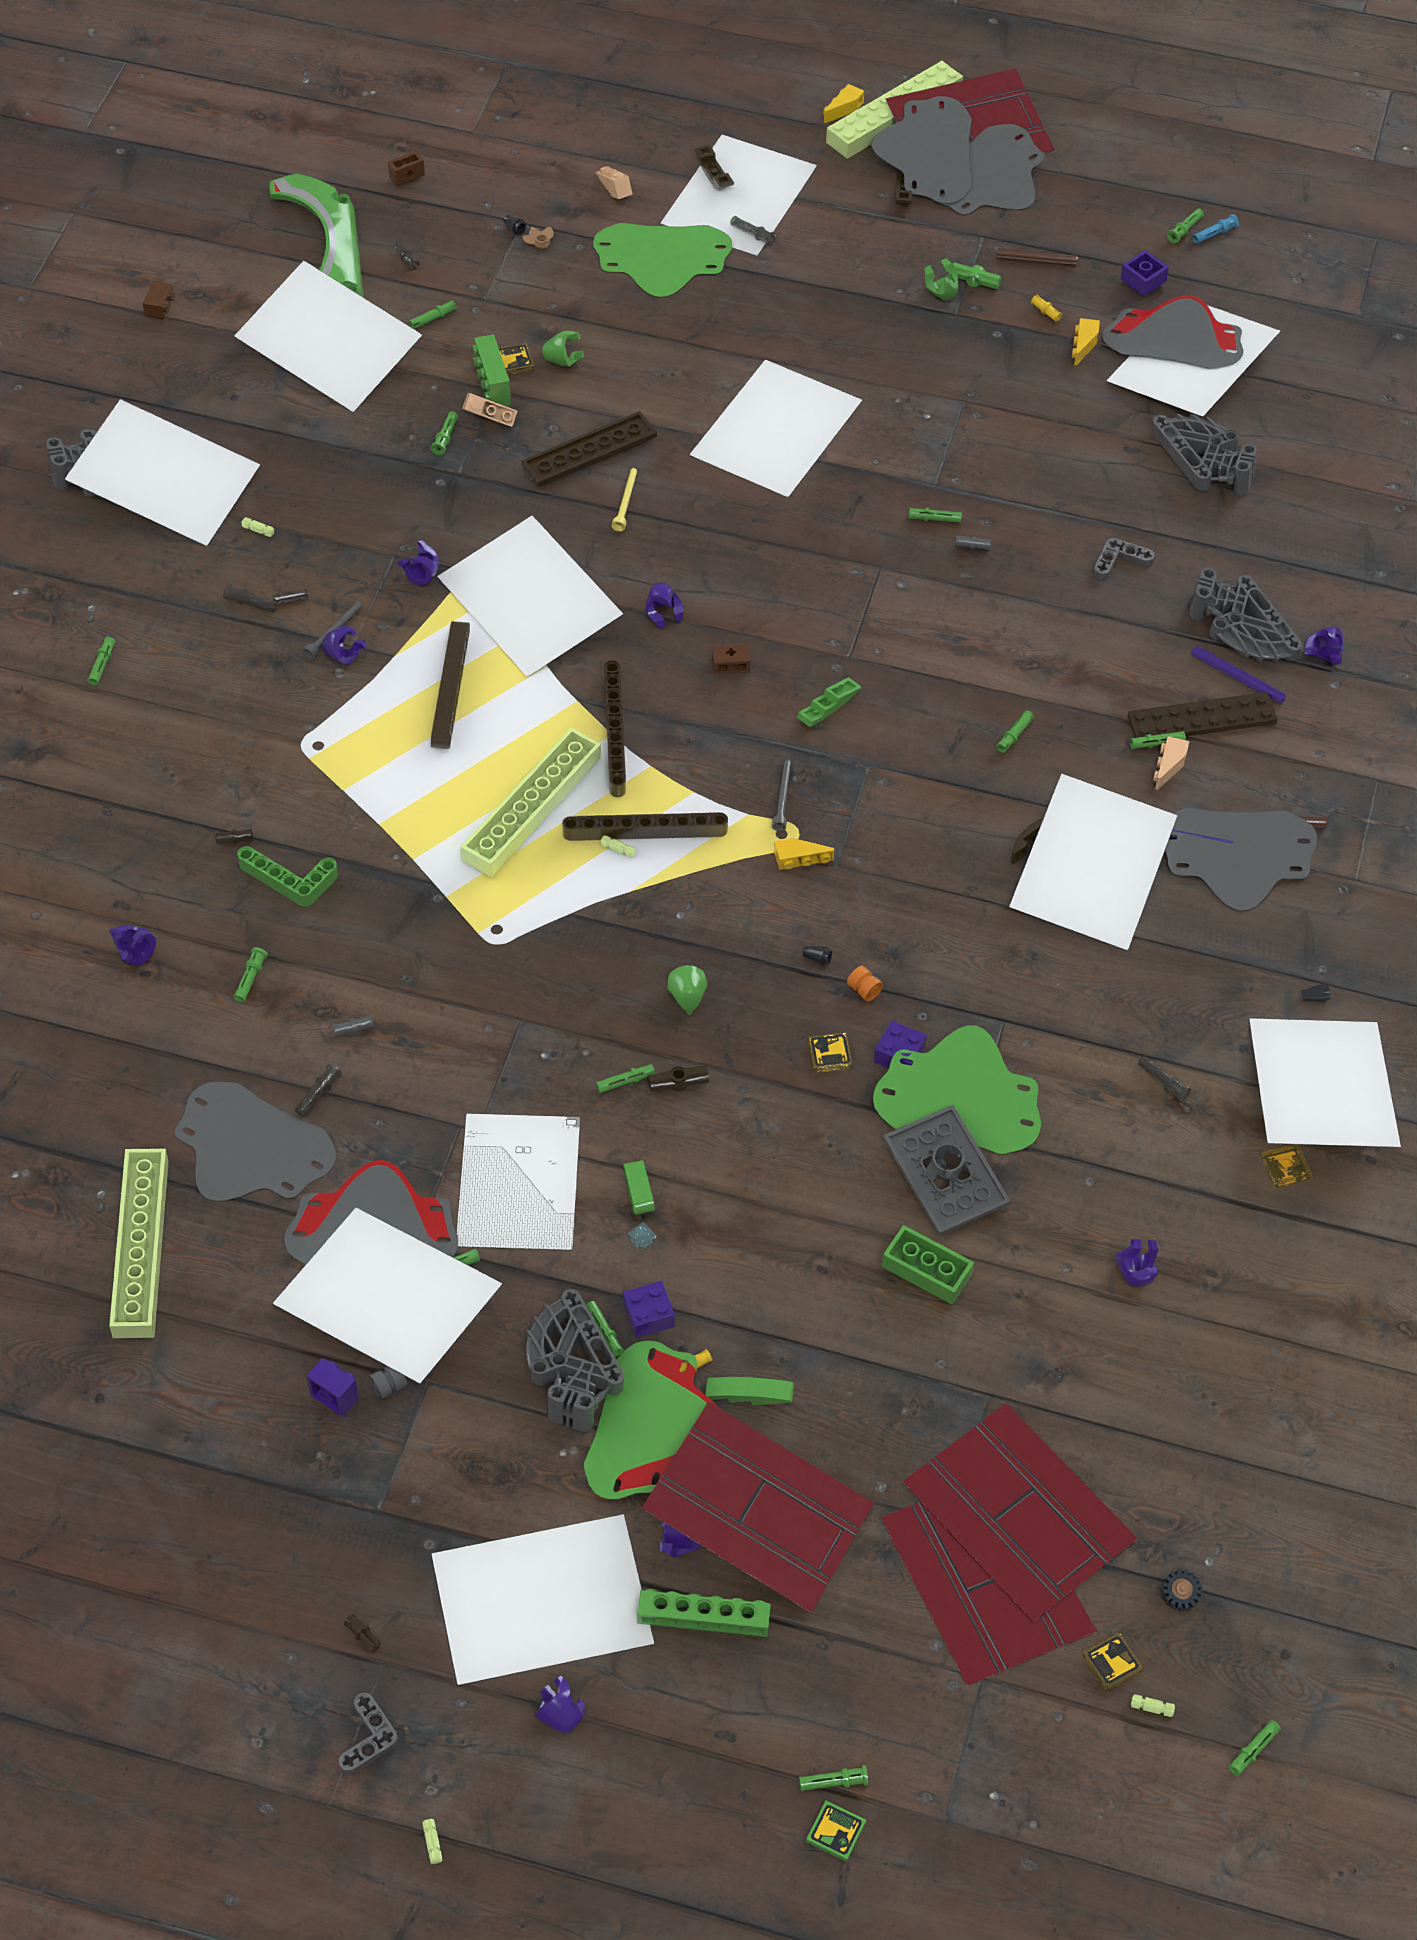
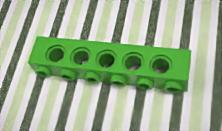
M654 1589L640 1590L637 1624L767 1637L771 1604L761 1600L749 1602L740 1598L730 1600L719 1596L701 1597L699 1594L682 1595L674 1591L663 1593ZM664 1605L666 1608L657 1609L656 1606ZM679 1607H685L687 1611L681 1612L677 1609ZM702 1609H706L709 1611V1613L702 1614L699 1611ZM726 1611L729 1612L731 1615L723 1616L721 1615V1613ZM744 1614H750V1615H752L753 1617L747 1619V1618H744L742 1615H744Z

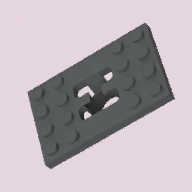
M954 1105L883 1135L886 1146L939 1236L1010 1205L1009 1197ZM945 1153L955 1154L960 1159V1165L955 1169H946L944 1173L942 1167L947 1165L944 1160ZM931 1160L928 1167L925 1168L923 1162ZM964 1166L970 1177L959 1180L958 1176ZM940 1176L946 1180L949 1186L940 1190L934 1182Z

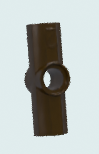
M706 1065L686 1069L682 1066H675L668 1072L648 1075L649 1088L651 1092L668 1089L683 1091L687 1086L709 1083L708 1069Z

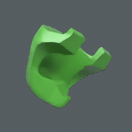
M946 258L941 260V263L948 274L940 280L933 282L935 275L930 265L924 268L927 290L943 301L952 300L957 296L958 292L957 269Z
M563 331L546 341L542 347L544 359L561 367H569L577 360L584 358L583 350L572 352L567 357L565 348L566 340L581 339L579 332Z
M688 965L678 967L669 974L667 991L674 996L678 1004L688 1015H691L701 1002L708 986L706 976L701 969Z

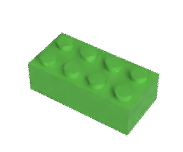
M494 334L474 338L475 345H472V350L475 357H473L474 367L478 368L477 376L478 379L482 380L480 383L482 391L485 390V399L503 406L511 405L510 382Z
M903 1225L884 1252L882 1267L953 1305L973 1275L974 1262Z

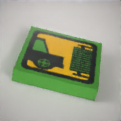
M825 1801L806 1842L847 1862L867 1820Z

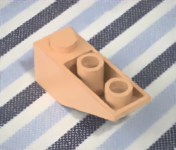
M609 166L602 167L600 171L596 172V175L612 197L621 199L633 195L628 175Z
M467 393L462 407L463 410L510 427L513 426L517 410L471 393Z
M1168 737L1166 744L1162 743L1160 754H1163V757H1159L1157 768H1160V770L1155 771L1153 779L1156 782L1155 789L1158 790L1184 766L1189 741Z

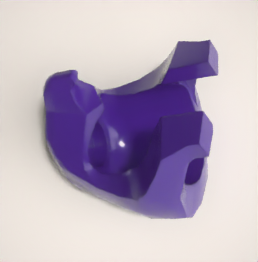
M420 540L417 542L418 556L411 559L413 564H411L408 558L397 563L398 566H402L410 582L416 585H425L435 576L440 566V561L436 551L425 541Z
M663 582L652 585L645 604L647 615L656 623L658 628L666 626L662 614L657 613L656 608L664 605L674 606L673 612L676 622L683 619L684 612L682 601L669 585Z
M346 625L329 631L322 641V649L326 655L342 664L352 663L359 652L367 647L364 640L358 639L350 649H344L346 635L356 634L353 628Z
M1327 627L1311 634L1305 642V655L1324 659L1332 665L1341 664L1344 647V637L1339 627Z
M125 925L109 930L121 954L122 962L139 966L148 961L153 955L156 939L147 928Z
M1131 1239V1244L1115 1255L1117 1265L1129 1286L1142 1287L1154 1282L1155 1277L1158 1275V1266L1153 1267L1159 1250L1157 1241L1148 1240L1149 1250L1144 1254L1137 1255L1142 1249L1141 1239Z
M665 1522L662 1523L664 1528L663 1542H660L661 1552H666L671 1557H677L703 1547Z
M559 1676L553 1680L559 1687L557 1694L555 1695V1692L549 1685L540 1691L543 1696L539 1709L533 1716L552 1729L566 1734L573 1731L584 1717L585 1705L581 1699H578L577 1703H573L568 1682L562 1676Z

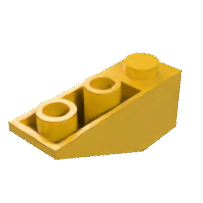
M850 84L841 89L839 95L833 98L829 106L824 108V123L858 110L864 103V90Z
M1080 318L1079 325L1075 327V335H1078V337L1074 336L1073 346L1076 347L1073 348L1072 358H1075L1074 365H1078L1097 344L1100 320Z
M794 838L774 842V854L779 870L810 866L816 863H828L834 859V848Z

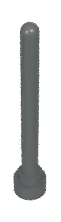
M356 602L315 643L306 645L302 650L303 654L308 659L313 660L318 655L325 635L329 631L343 626L362 607V603Z
M785 760L783 765L777 815L772 819V828L775 831H784L787 825L784 813L791 768L790 760Z

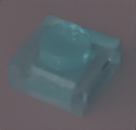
M642 1222L628 1232V1238L642 1250L656 1240V1234Z

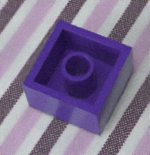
M1144 250L1123 264L1121 280L1141 295L1146 296L1167 282L1169 267Z
M891 1020L875 1049L874 1063L889 1068L894 1054L899 1050L923 1053L926 1047L927 1035ZM901 1053L903 1056L911 1055V1053ZM900 1059L901 1064L913 1065V1061L910 1059Z
M662 1281L623 1292V1306L635 1338L675 1327V1314Z
M322 1358L307 1375L310 1396L341 1417H344L358 1401L355 1377L349 1372L340 1370L333 1361H327Z

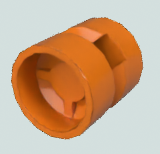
M865 966L857 967L847 979V984L854 991H858V994L867 1002L873 1000L883 988V983L877 977L872 976V973Z

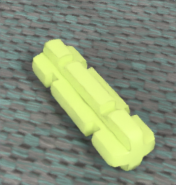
M245 517L242 520V527L250 528V530L265 536L272 537L275 532L273 527L268 525L266 527V524L255 520L252 521L250 518Z
M604 835L601 839L602 846L606 848L609 846V849L621 854L626 853L625 855L630 858L636 853L635 847L627 846V844L616 839L611 840L609 836Z
M1136 1694L1132 1697L1131 1706L1133 1708L1140 1709L1142 1707L1145 1711L1157 1714L1164 1713L1163 1715L1172 1717L1174 1714L1175 1705L1166 1702V1704H1163V1701L1148 1697L1143 1699L1142 1696Z
M434 1819L424 1820L422 1824L430 1863H441L442 1854Z

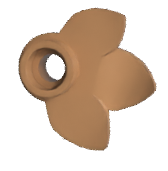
M531 227L529 235H524L522 238L525 243L544 249L550 245V240L553 238L554 233L551 227H547L543 231Z

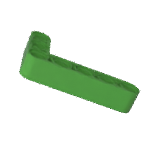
M242 847L237 853L239 866L243 871L303 907L312 905L338 878L337 863L333 858L321 860L302 879L251 847Z

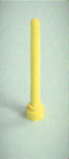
M635 468L630 470L618 516L612 522V528L615 531H623L626 527L627 522L624 517L637 474Z

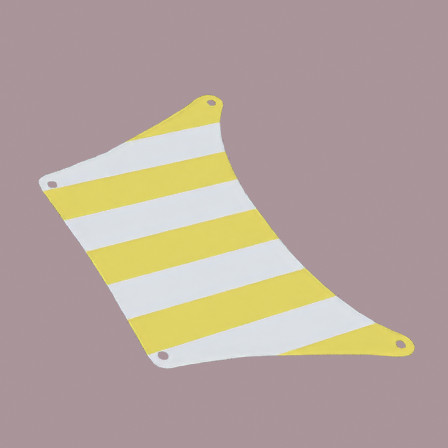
M452 592L448 594L433 614L368 685L321 725L308 733L301 742V749L304 754L396 841L448 898L474 930L484 940L494 945L508 943L525 933L596 902L704 869L745 858L774 853L775 841L791 838L799 839L800 836L799 829L794 824L787 822L785 831L788 833V836L785 839L777 838V831L772 828V819L749 815L709 800L665 776L632 753L626 746H624L626 793L622 797L612 796L609 790L607 729L561 685L547 665L527 677ZM451 621L469 622L470 634L450 749L431 748V733ZM570 728L601 744L600 760L492 878L461 860V846ZM321 741L324 743V748L319 751L314 750L312 747L313 743ZM722 812L728 816V832L722 837L619 839L618 841L627 844V846L630 845L636 848V853L632 858L626 856V853L621 854L609 849V846L608 848L602 846L601 840H566L563 837L562 822L568 816ZM493 925H500L503 931L498 935L493 934L491 927Z

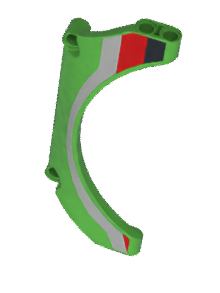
M297 173L271 181L269 183L270 198L297 203L313 212L322 222L326 234V250L319 271L364 298L355 208L347 194L338 195L336 188Z

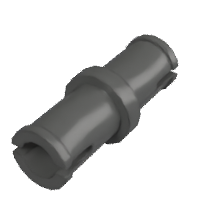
M956 535L955 546L968 547L970 550L976 548L990 551L991 539Z
M369 1015L355 1020L351 1018L348 1022L333 1026L336 1037H338L339 1035L351 1032L354 1034L358 1033L357 1031L374 1027L372 1016Z

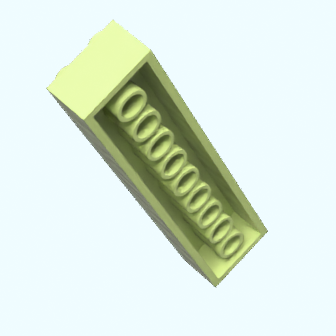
M940 61L827 127L826 143L848 159L872 145V140L877 133L897 124L885 98L963 81V76L943 61Z
M570 728L461 846V860L492 878L600 760L601 744Z
M125 1149L110 1315V1330L113 1338L155 1337L169 1162L166 1149Z

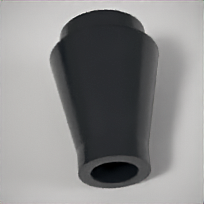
M510 215L504 217V224L515 234L525 232L526 223L523 219Z
M805 946L803 957H807L821 965L829 964L832 959V950L828 947Z
M1322 983L1301 990L1302 1001L1326 1002V1000H1330L1328 984L1323 985Z

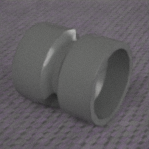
M389 1366L384 1368V1372L377 1371L369 1375L371 1385L380 1399L392 1394V1390L399 1391L408 1386L404 1374Z

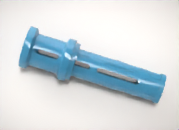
M1231 214L1229 218L1220 219L1217 224L1193 234V241L1199 244L1219 233L1225 234L1232 228H1238L1239 220L1237 216Z

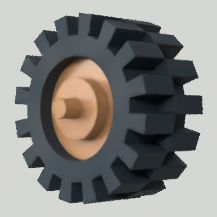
M1178 1569L1175 1572L1172 1571L1164 1580L1161 1593H1163L1162 1598L1166 1600L1168 1606H1172V1609H1179V1611L1189 1610L1200 1600L1202 1584L1199 1583L1200 1579L1194 1576L1195 1573H1189L1186 1569L1183 1571Z

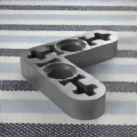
M1111 538L1106 542L1095 564L1094 576L1098 579L1108 578L1117 558L1142 566H1150L1154 562L1155 554L1150 549ZM1131 550L1134 554H1127L1125 551ZM1110 557L1112 558V560L1106 561L1103 558Z
M369 1693L358 1694L354 1699V1707L371 1733V1736L340 1756V1770L347 1775L354 1774L394 1749L398 1743L396 1731ZM362 1700H364V1702H368V1707L370 1709V1712L368 1714L366 1708L364 1706H361L360 1702ZM378 1716L382 1719V1723L379 1726H372L370 1724L371 1718ZM385 1735L391 1737V1742L384 1741L383 1737ZM376 1740L378 1741V1744H380L381 1749H378L377 1743L375 1742ZM372 1746L375 1751L372 1755L365 1756L362 1753L363 1748ZM358 1752L359 1757L362 1761H359V1758H356L355 1753ZM345 1760L353 1761V1766L346 1765Z

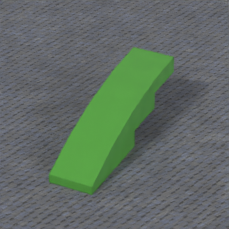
M848 677L826 688L824 695L812 700L809 707L798 712L797 718L807 726L812 727L847 703L861 690V686Z
M752 1377L708 1378L705 1395L711 1400L728 1399L730 1403L749 1401L752 1405L792 1403L794 1383Z

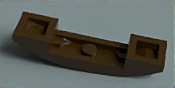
M710 144L695 148L697 158L705 175L716 188L720 189L734 185L730 175L725 173L717 162L716 153Z
M897 168L896 203H912V191H906L904 174Z
M1044 817L1029 825L1016 840L1011 856V863L1013 865L1026 855L1027 847L1036 839Z

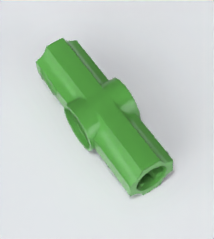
M954 262L953 265L957 269L958 278L966 280L970 286L978 287L983 285L996 290L999 288L1001 276L986 272L979 265L968 267Z

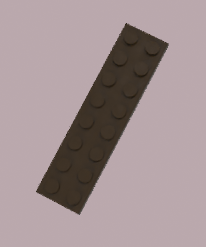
M638 411L522 460V466L539 487L656 438L657 431L641 411Z
M1267 692L1128 711L1127 715L1135 738L1145 737L1147 734L1153 736L1181 731L1185 732V736L1277 724V716Z

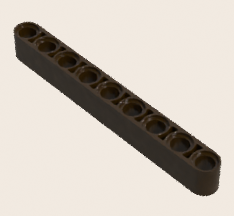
M451 621L431 733V748L450 749L470 634L469 622Z
M610 660L604 664L609 790L612 796L622 797L626 793L621 670L620 664L617 661Z
M722 812L568 816L562 822L563 837L569 841L601 840L604 835L611 837V840L722 837L728 832V816Z

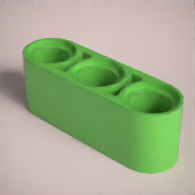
M643 1160L623 1164L624 1176L634 1215L654 1212V1201Z

